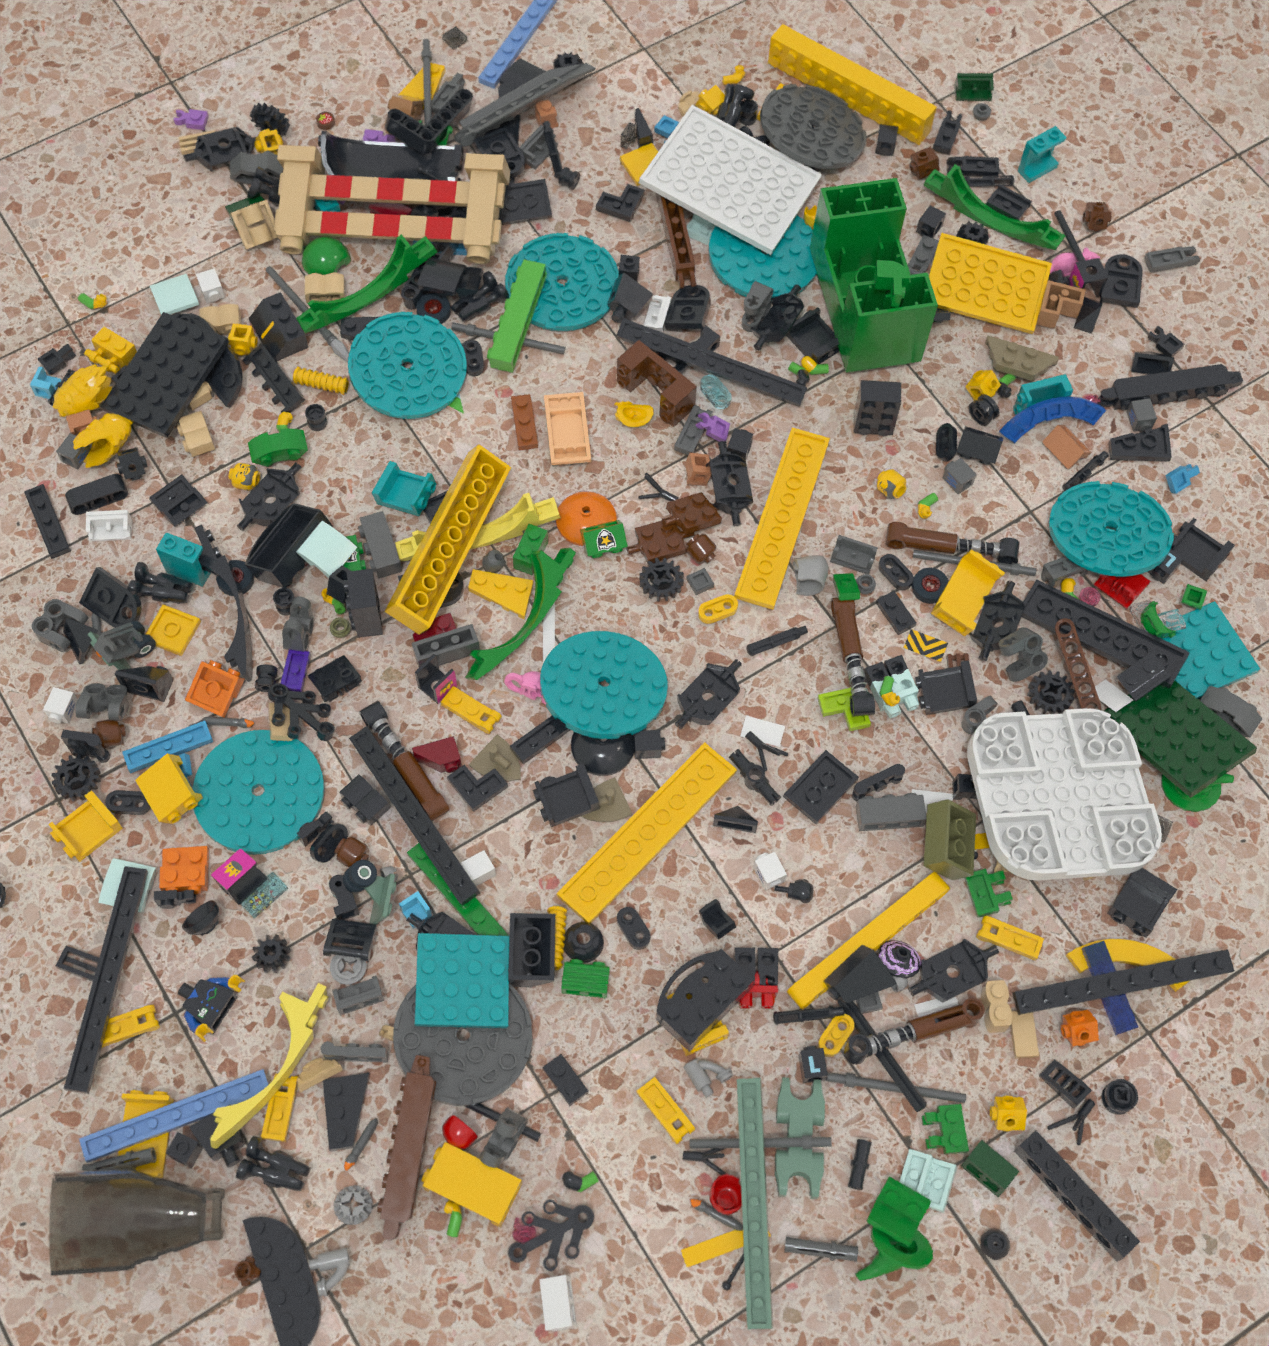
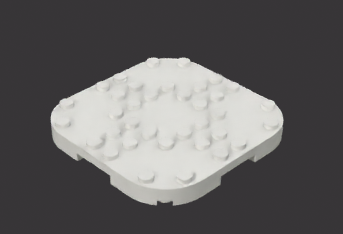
M1067 709L1062 714L1026 715L1025 712L999 713L985 719L971 736L967 748V758L988 843L998 862L1011 873L1028 880H1054L1130 874L1143 868L1159 849L1162 836L1161 826L1154 804H1149L1139 771L1142 762L1136 742L1131 732L1122 722L1119 725L1110 718L1111 714L1097 709Z

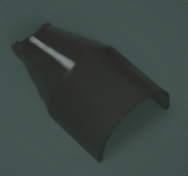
M131 1168L53 1172L49 1215L51 1276L127 1271L136 1268V1265L146 1261L157 1260L159 1256L172 1251L175 1253L204 1241L223 1239V1229H221L222 1199L225 1198V1189H202ZM213 1200L211 1228L205 1229L206 1201Z

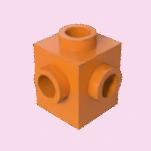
M1089 1009L1073 1011L1070 1014L1062 1015L1063 1025L1060 1027L1063 1038H1067L1072 1046H1082L1086 1043L1099 1041L1098 1021Z

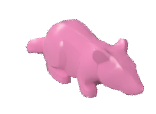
M1087 247L1083 249L1082 254L1085 260L1100 258L1095 252L1089 251ZM1062 253L1057 255L1052 260L1050 273L1062 270L1065 276H1070L1077 262L1074 254Z
M530 671L523 675L517 673L506 675L504 683L510 690L520 693V695L523 694L532 700H535L536 697H542V703L546 705L540 692V672ZM511 680L517 681L521 688L515 686Z

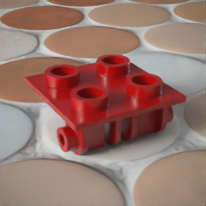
M1100 574L1099 579L1093 585L1128 609L1151 581L1142 574L1134 576H1108Z

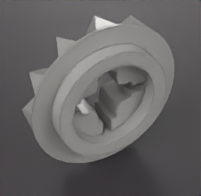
M335 955L330 963V972L332 977L341 985H352L353 983L360 982L361 978L366 974L367 963L366 961H361V958ZM343 961L349 965L354 964L352 966L354 974L348 970L343 971L345 969Z
M356 1185L344 1187L337 1194L333 1203L335 1214L345 1224L356 1225L362 1223L371 1213L372 1198L363 1187ZM354 1195L355 1201L363 1205L355 1207L353 1215H351L350 1208L343 1204L351 1202V1198Z

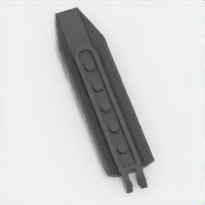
M588 63L549 69L460 120L459 123L463 129L454 135V140L463 147L473 144L474 139L484 136L490 130L497 129L500 124L514 119L519 113L528 111L533 105L591 73L596 68Z

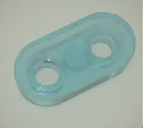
M705 375L700 382L702 393L714 407L718 409L729 407L732 397L729 390L715 375Z

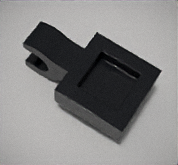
M66 344L58 351L52 348L37 359L47 373L52 375L66 365L64 360H71L76 357V354L71 346Z

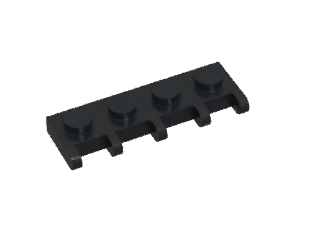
M260 343L243 359L245 365H249L252 362L256 367L252 371L254 377H258L261 374L266 382L262 385L263 390L267 391L271 388L276 394L272 398V402L275 405L282 402L285 408L281 413H291L305 401V398L263 343Z

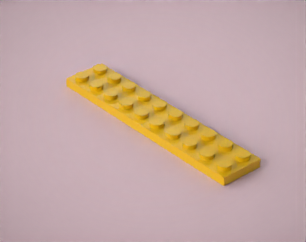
M791 428L734 594L736 599L774 610L830 438Z
M704 742L556 893L557 897L585 922L592 923L736 774L737 769Z

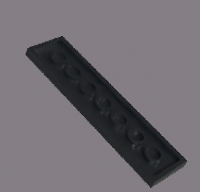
M1039 580L1035 581L1023 601L1025 606L1022 614L1023 618L1056 633L1055 626L1059 620L1070 619L1075 626L1081 646L1126 668L1131 667L1147 654L1153 652L1171 675V678L1161 684L1169 689L1190 652ZM1064 625L1059 631L1062 634H1068L1071 631V627Z

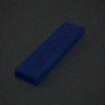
M1105 941L1081 948L1092 976L1116 972ZM1126 994L1101 999L1115 1035L1139 1028Z

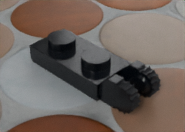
M948 110L946 117L943 118L932 148L935 151L949 155L963 114L959 113L956 121H952V111Z
M962 156L947 158V165L949 166L947 174L956 164L960 167L963 175L999 176L998 157Z

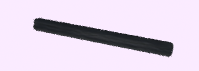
M838 999L837 1003L840 1007L843 1006L845 1014L853 1019L854 1026L860 1034L877 1036L853 1001L846 1004ZM887 1047L883 1048L882 1051L877 1050L875 1056L916 1112L922 1111L927 1106L926 1101Z

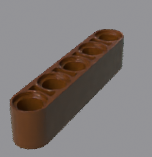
M1061 619L1056 623L1055 630L1081 709H1086L1088 705L1094 704L1098 707V710L1102 711L1075 626L1070 619ZM1067 625L1071 627V631L1068 634H1062L1059 631L1060 628ZM1069 645H1075L1078 647V650L1074 654H1069L1066 652V648ZM1080 664L1084 666V671L1080 674L1074 673L1072 670L1075 665ZM1087 684L1091 687V691L1083 694L1079 691L1080 686Z

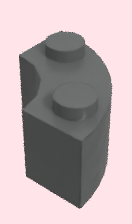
M268 150L261 154L240 152L230 161V179L244 184H251L258 166L263 168L273 178L280 177V174L283 173V167L277 160L278 155Z
M1209 686L1200 700L1244 737L1250 738L1262 720V717L1257 712V708L1253 704L1247 703L1225 687Z

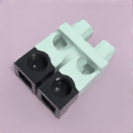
M902 655L885 660L884 664L880 662L864 669L865 683H868L880 711L885 710L890 719L901 714L898 706L904 703L907 711H913L918 708L917 694L919 690L915 686ZM885 676L894 678L891 690L893 693H896V696L899 695L900 702L895 706L886 705L879 692Z

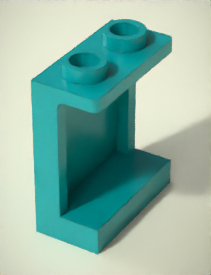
M1054 126L1026 141L1018 173L1028 183H1031L1058 168L1059 162L1052 154L1055 146L1065 142L1067 137Z
M1063 374L1021 385L1015 405L1013 406L1014 414L1017 415L1024 409L1044 400L1070 397L1073 388L1067 375Z
M389 461L371 493L378 505L420 516L422 510L426 508L431 494L435 492L437 484L432 473H427L426 477L402 471L396 462Z
M170 533L164 534L156 551L166 573L203 587L211 574L202 570L198 560L203 547Z

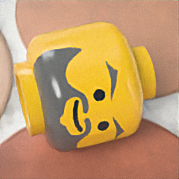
M237 463L234 468L230 469L228 477L234 488L251 491L260 482L261 475L256 466Z
M889 469L878 475L877 489L887 498H900L907 489L906 479L896 470Z

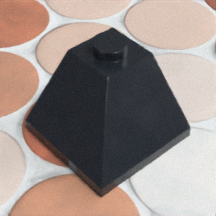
M144 666L116 670L115 672L120 685L127 688V693L165 702L173 682L169 670L161 666L156 668Z

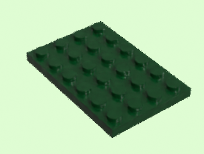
M1174 681L1170 689L1159 685L1137 702L1133 699L1132 702L1117 712L1113 711L1110 707L1104 710V712L1111 714V719L1119 725L1122 722L1128 728L1136 742L1139 754L1190 798L1255 754L1257 750L1253 743L1176 681Z

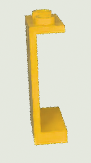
M971 549L962 556L931 614L961 635L966 636L977 625L974 620L984 604L983 596L989 595L995 582L1005 572L999 569L996 564L990 563L983 558L980 553Z
M131 1090L130 1094L122 1093V1099L126 1102L123 1122L174 1103V1100L167 1092L154 1091L153 1095L144 1094L143 1091ZM170 1132L118 1151V1156L125 1155L127 1151L137 1152L154 1147L157 1161L137 1166L135 1170L131 1171L128 1169L121 1171L110 1170L109 1181L119 1185L162 1186L166 1162L165 1153L168 1148ZM139 1158L127 1160L124 1163L139 1160Z
M446 1142L443 1147L439 1146L433 1156L435 1162L432 1168H427L421 1181L424 1182L422 1185L424 1190L428 1192L431 1190L491 1220L492 1224L501 1228L522 1186V1180L499 1168L489 1167L482 1163L479 1158Z

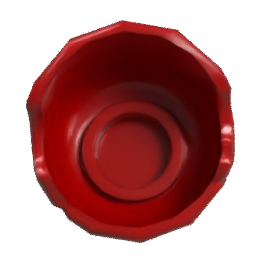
M455 1115L448 1117L442 1125V1134L446 1142L458 1149L469 1148L478 1138V1135Z
M725 1174L719 1176L712 1183L709 1199L717 1212L731 1215L737 1213L742 1207L739 1178Z

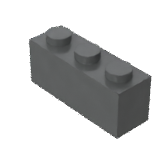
M381 511L360 517L361 525L358 526L361 538L365 537L366 543H363L366 555H371L372 560H369V564L373 572L376 571L378 579L402 572L400 560L384 512Z
M473 624L412 643L418 668L432 654L437 656L438 666L468 657L472 650H480Z
M907 793L904 796L896 797L889 794L882 798L865 796L858 799L856 804L859 832L924 827L927 815L924 796L917 795L916 793Z

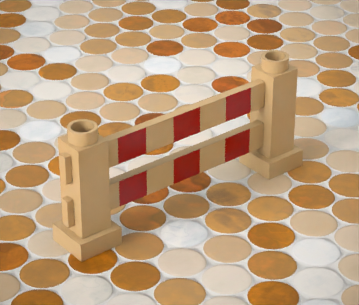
M279 145L277 160L283 167V173L280 174L278 190L280 202L279 209H276L274 232L280 240V250L282 252L293 255L302 254L303 246H307L309 243L310 235L397 240V237L402 234L406 240L419 241L426 236L432 242L463 243L467 250V260L475 264H487L490 262V255H495L496 245L500 244L502 225L501 220H498L499 209L504 206L505 185H509L510 169L504 155L466 153L464 168L470 179V182L325 175L322 156L317 147ZM314 199L467 206L466 218L327 212L313 211Z

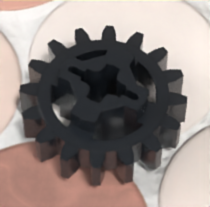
M258 103L253 106L249 115L251 122L255 123L254 126L261 128L260 131L276 129L278 135L282 137L286 135L290 127L289 119L285 118L286 114L280 113V109L273 105L269 107L266 103H263V105Z
M655 558V563L648 561V567H642V573L639 574L640 587H643L644 594L649 592L650 599L656 596L657 601H660L661 597L668 601V596L675 598L676 592H681V586L684 585V573L680 572L679 565L674 567L673 560L667 563L666 558L662 562Z
M1049 670L1047 675L1044 672H1040L1038 677H1033L1032 682L1028 686L1030 690L1027 696L1032 697L1030 704H1037L1036 711L1041 708L1044 715L1047 711H1050V714H1055L1056 711L1062 714L1064 709H1069L1074 701L1073 695L1075 690L1070 689L1073 683L1066 682L1067 676L1061 678L1059 677V671L1052 675V671ZM1041 685V691L1038 693V686Z
M78 754L76 759H74L72 755H69L68 761L61 759L62 765H55L57 773L51 774L53 779H55L51 783L58 795L61 794L65 800L68 797L73 802H75L76 797L84 800L85 794L89 793L92 789L98 790L95 783L101 782L98 776L101 774V771L97 768L96 762L91 761L89 756L83 759L81 754ZM88 769L90 770V778L87 777L89 774Z

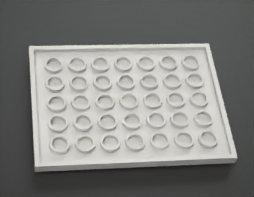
M691 105L640 177L639 184L771 255L814 190L822 174Z

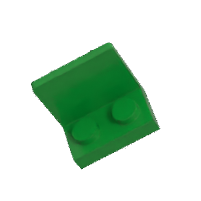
M889 1176L867 1218V1223L876 1230L893 1237L897 1242L910 1246L932 1200Z

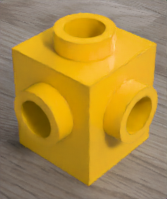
M276 129L260 131L254 142L255 148L260 154L268 150L278 155L279 145H283L282 138L278 135Z
M233 323L231 332L228 335V340L230 341L228 345L231 346L234 353L248 355L258 344V338L254 334L253 327Z
M979 370L973 374L972 379L965 387L973 400H978V397L982 394L993 397L1001 384L992 370Z
M1009 1095L995 1097L994 1106H990V1120H994L996 1129L1006 1132L1012 1130L1025 1131L1027 1108L1023 1097Z

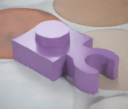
M189 109L188 113H185L183 110H176V115L180 118H174L173 120L175 125L178 126L186 124V128L205 130L209 115L207 111Z
M365 129L363 141H392L393 143L396 142V137L390 134L384 136L383 131Z
M704 412L698 415L703 422L697 423V428L707 429L706 435L719 442L727 440L730 423L715 415L710 417Z

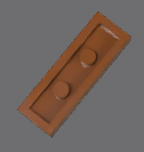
M531 395L511 396L518 450L538 448Z

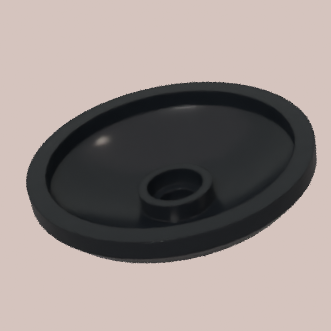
M576 732L573 733L571 738V752L577 765L584 763L587 772L593 775L608 776L620 772L630 763L635 751L634 736L631 733L620 735L617 739H607L604 742L600 741L599 738L584 736Z

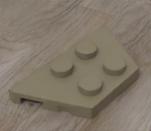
M987 335L985 344L989 345V355L993 360L995 370L1030 381H1034L1040 374L1047 372L1051 365H1057L1059 360L1058 356Z

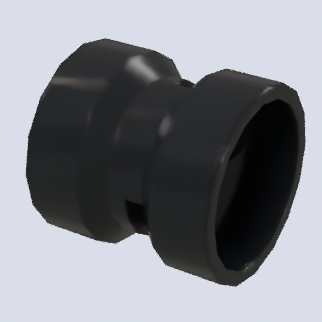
M743 100L740 104L743 113L739 121L743 125L751 126L757 120L758 104L754 100Z
M319 404L309 405L305 410L308 427L313 431L323 430L327 426L324 407Z
M280 588L273 594L277 612L281 615H291L290 606L295 597L290 589Z
M268 664L257 666L256 675L258 679L255 681V689L260 692H268L272 685L277 684L275 678L278 676V668Z

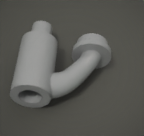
M694 1059L683 1067L697 1091H702L706 1098L714 1092L710 1087L712 1082L704 1070L717 1073L716 1079L720 1080L721 1083L733 1077L731 1068L725 1069L709 1060Z
M347 1248L318 1254V1258L309 1260L310 1270L320 1268V1271L337 1268L336 1272L327 1281L325 1277L317 1281L319 1296L324 1295V1297H327L328 1291L347 1272L348 1265H350Z

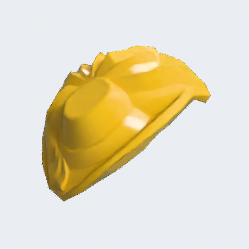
M621 401L614 404L618 406L614 414L615 418L628 427L643 426L651 420L654 414L653 407L650 405L632 404L630 401Z

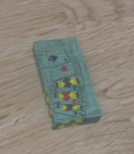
M272 871L267 876V880L240 905L255 919L288 890V887Z

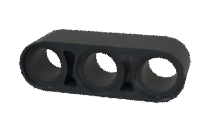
M120 474L103 477L72 488L65 493L68 506L73 515H81L121 501L128 496L126 485Z

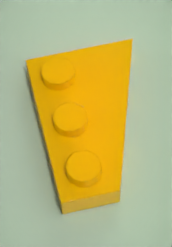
M430 63L431 100L436 95L445 73V66ZM423 68L398 95H406L424 100Z
M473 569L468 590L489 602L492 601L502 606V609L508 612L509 610L518 617L525 620L534 582L529 579Z

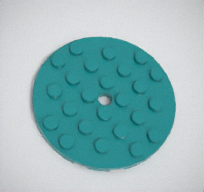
M798 215L771 255L761 253L759 248L718 226H715L711 233L708 247L711 267L724 285L728 284L735 289L736 293L742 296H747L755 281L773 288L772 298L790 292L795 284L801 287L799 291L801 293L817 276L810 251L813 230Z
M568 233L543 235L524 244L523 249L514 254L508 263L505 275V288L508 291L509 299L511 296V285L513 282H516L517 268L522 265L523 259L546 264L547 277L531 320V324L537 327L554 331L581 329L597 322L611 309L607 303L615 280L619 275L618 267L611 254L604 247L601 248L595 244L594 240L582 235H579V237L568 236ZM560 279H564L567 282L565 283V285L558 283L557 281Z
M413 312L391 313L368 323L366 328L354 338L348 357L349 378L358 396L374 410L395 418H423L443 410L458 396L466 377V355L460 340L450 328L447 329L440 324L439 320L433 317L414 315ZM410 362L413 366L408 369L403 367L402 364Z
M1092 481L1075 485L1058 497V500L1052 506L1049 516V531L1057 548L1075 564L1103 575L1134 576L1154 569L1167 557L1174 539V533L1171 528L1172 521L1165 509L1145 492L1140 491L1138 493L1128 489L1129 485L1122 483L1100 484V481ZM1106 527L1115 528L1116 531L1109 528L1106 529Z
M590 631L571 636L551 650L541 669L540 692L549 712L555 719L558 718L565 723L568 729L592 738L617 739L620 735L629 733L633 735L647 728L651 721L656 720L667 697V676L658 657L641 642L616 632ZM606 680L609 685L604 687L599 682Z
M270 730L247 731L221 742L201 763L195 775L192 788L195 793H199L203 797L193 809L205 833L213 841L230 851L236 852L242 849L246 854L250 855L272 853L283 849L284 846L294 840L297 841L299 839L297 833L301 826L307 822H312L318 817L325 794L324 778L320 765L309 748L298 739H293L292 741L270 740ZM258 786L264 788L262 795H253L252 792Z

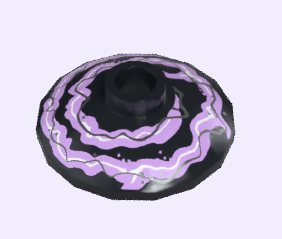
M887 941L880 946L877 953L892 976L907 979L914 977L920 970L921 959L919 954L913 947L902 941Z

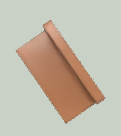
M1057 425L1043 440V444L1067 469H1071L1080 458H1087L1092 453L1065 425Z

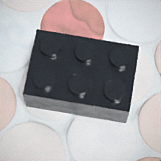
M861 380L854 409L853 433L893 436L901 406V382Z
M365 569L347 572L344 588L347 594L346 608L349 613L352 631L356 630L358 638L383 635L379 595L373 570Z

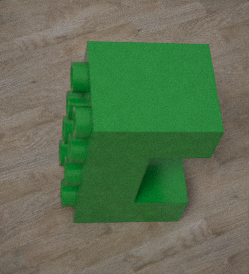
M897 178L820 189L810 251L834 334L839 341L838 347L846 373L921 362L938 307L928 273L911 275L899 238L907 207ZM877 260L895 261L903 265L909 272L908 288L905 291V298L900 301L899 307H891V290L874 289V271Z

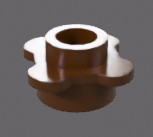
M252 1256L246 1257L245 1261H240L235 1267V1277L241 1281V1285L244 1287H248L250 1282L260 1275V1269L256 1267L255 1259Z

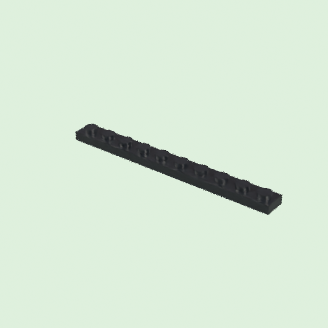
M623 318L616 335L617 339L631 344H635L640 340L657 354L800 407L807 389L806 386Z
M366 726L349 738L458 902L461 906H464L479 895L480 891L370 729Z
M124 866L64 1085L66 1091L89 1094L148 876L147 869Z
M1226 949L1015 991L1012 994L1018 1015L1228 974L1235 970L1229 950Z

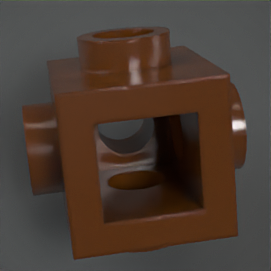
M931 146L911 154L910 170L913 174L917 175L919 180L929 176L934 169L940 171L939 157Z
M1087 202L1086 210L1083 212V222L1086 223L1087 228L1092 231L1107 229L1108 222H1111L1112 212L1109 211L1106 203Z

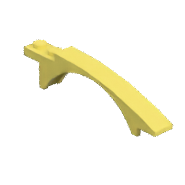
M529 493L523 494L519 502L506 514L481 526L470 550L521 536L528 524L538 526L561 518L554 497L534 504ZM417 530L412 532V537L395 542L400 562L412 560L426 532Z
M318 983L308 1002L285 992L281 993L279 997L281 1001L280 1007L286 1015L291 1030V1042L284 1065L274 1080L257 1095L241 1103L220 1107L215 1110L213 1115L216 1117L215 1122L218 1123V1126L210 1138L212 1148L217 1149L239 1131L267 1104L291 1075L314 1039L312 1028L318 1019L316 1014L320 1008L324 1009L329 998L326 986Z

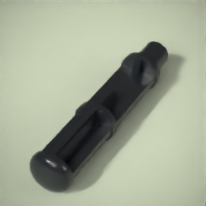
M545 121L542 123L544 128L543 135H545L554 177L559 178L563 170L559 157L560 153L556 147L553 135L554 130L551 128L550 121Z
M1013 175L983 176V178L965 176L969 187L999 186L1000 184L1003 186H1013L1015 181Z
M1102 451L1099 455H1095L1081 470L1077 471L1071 479L1063 484L1064 492L1085 481L1098 465L1102 466L1104 464V460L1109 457V454L1106 451Z
M793 627L792 629L748 644L746 646L747 653L750 656H754L799 639L800 636L808 633L807 627Z
M830 1005L828 1008L813 1010L775 1011L773 1013V1021L775 1025L833 1019L837 1016H844L843 1006L833 1007Z

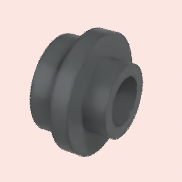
M984 103L975 105L973 108L974 117L979 121L986 120L991 115V108Z
M863 574L856 579L860 593L870 594L875 590L876 581L871 575Z

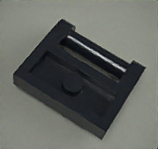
M63 729L61 739L73 756L77 757L78 754H81L83 758L85 756L97 758L101 763L109 761L110 753L107 749L103 748L101 745L102 741L98 735Z
M332 919L323 948V956L340 955L361 958V961L369 962L377 924ZM342 943L349 945L363 946V949L334 946L333 944Z

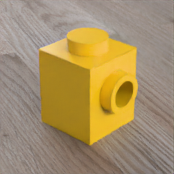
M714 85L709 90L704 89L698 95L699 100L695 105L710 115L716 116L719 106L724 102L725 94L717 85Z

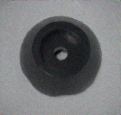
M989 1229L982 1234L980 1241L981 1251L984 1255L992 1260H1000L1007 1256L1010 1251V1240L1006 1233L999 1229Z

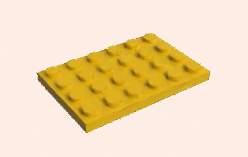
M941 233L929 279L938 304L937 308L947 309L950 312L1033 334L1052 263Z

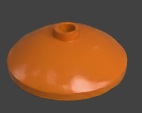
M578 492L568 496L559 505L558 511L561 518L556 519V525L559 533L567 541L583 546L580 529L616 521V511L606 497L595 492Z

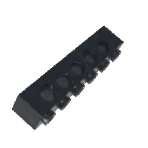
M1037 1130L1014 1150L1116 1262L1126 1257L1141 1242Z

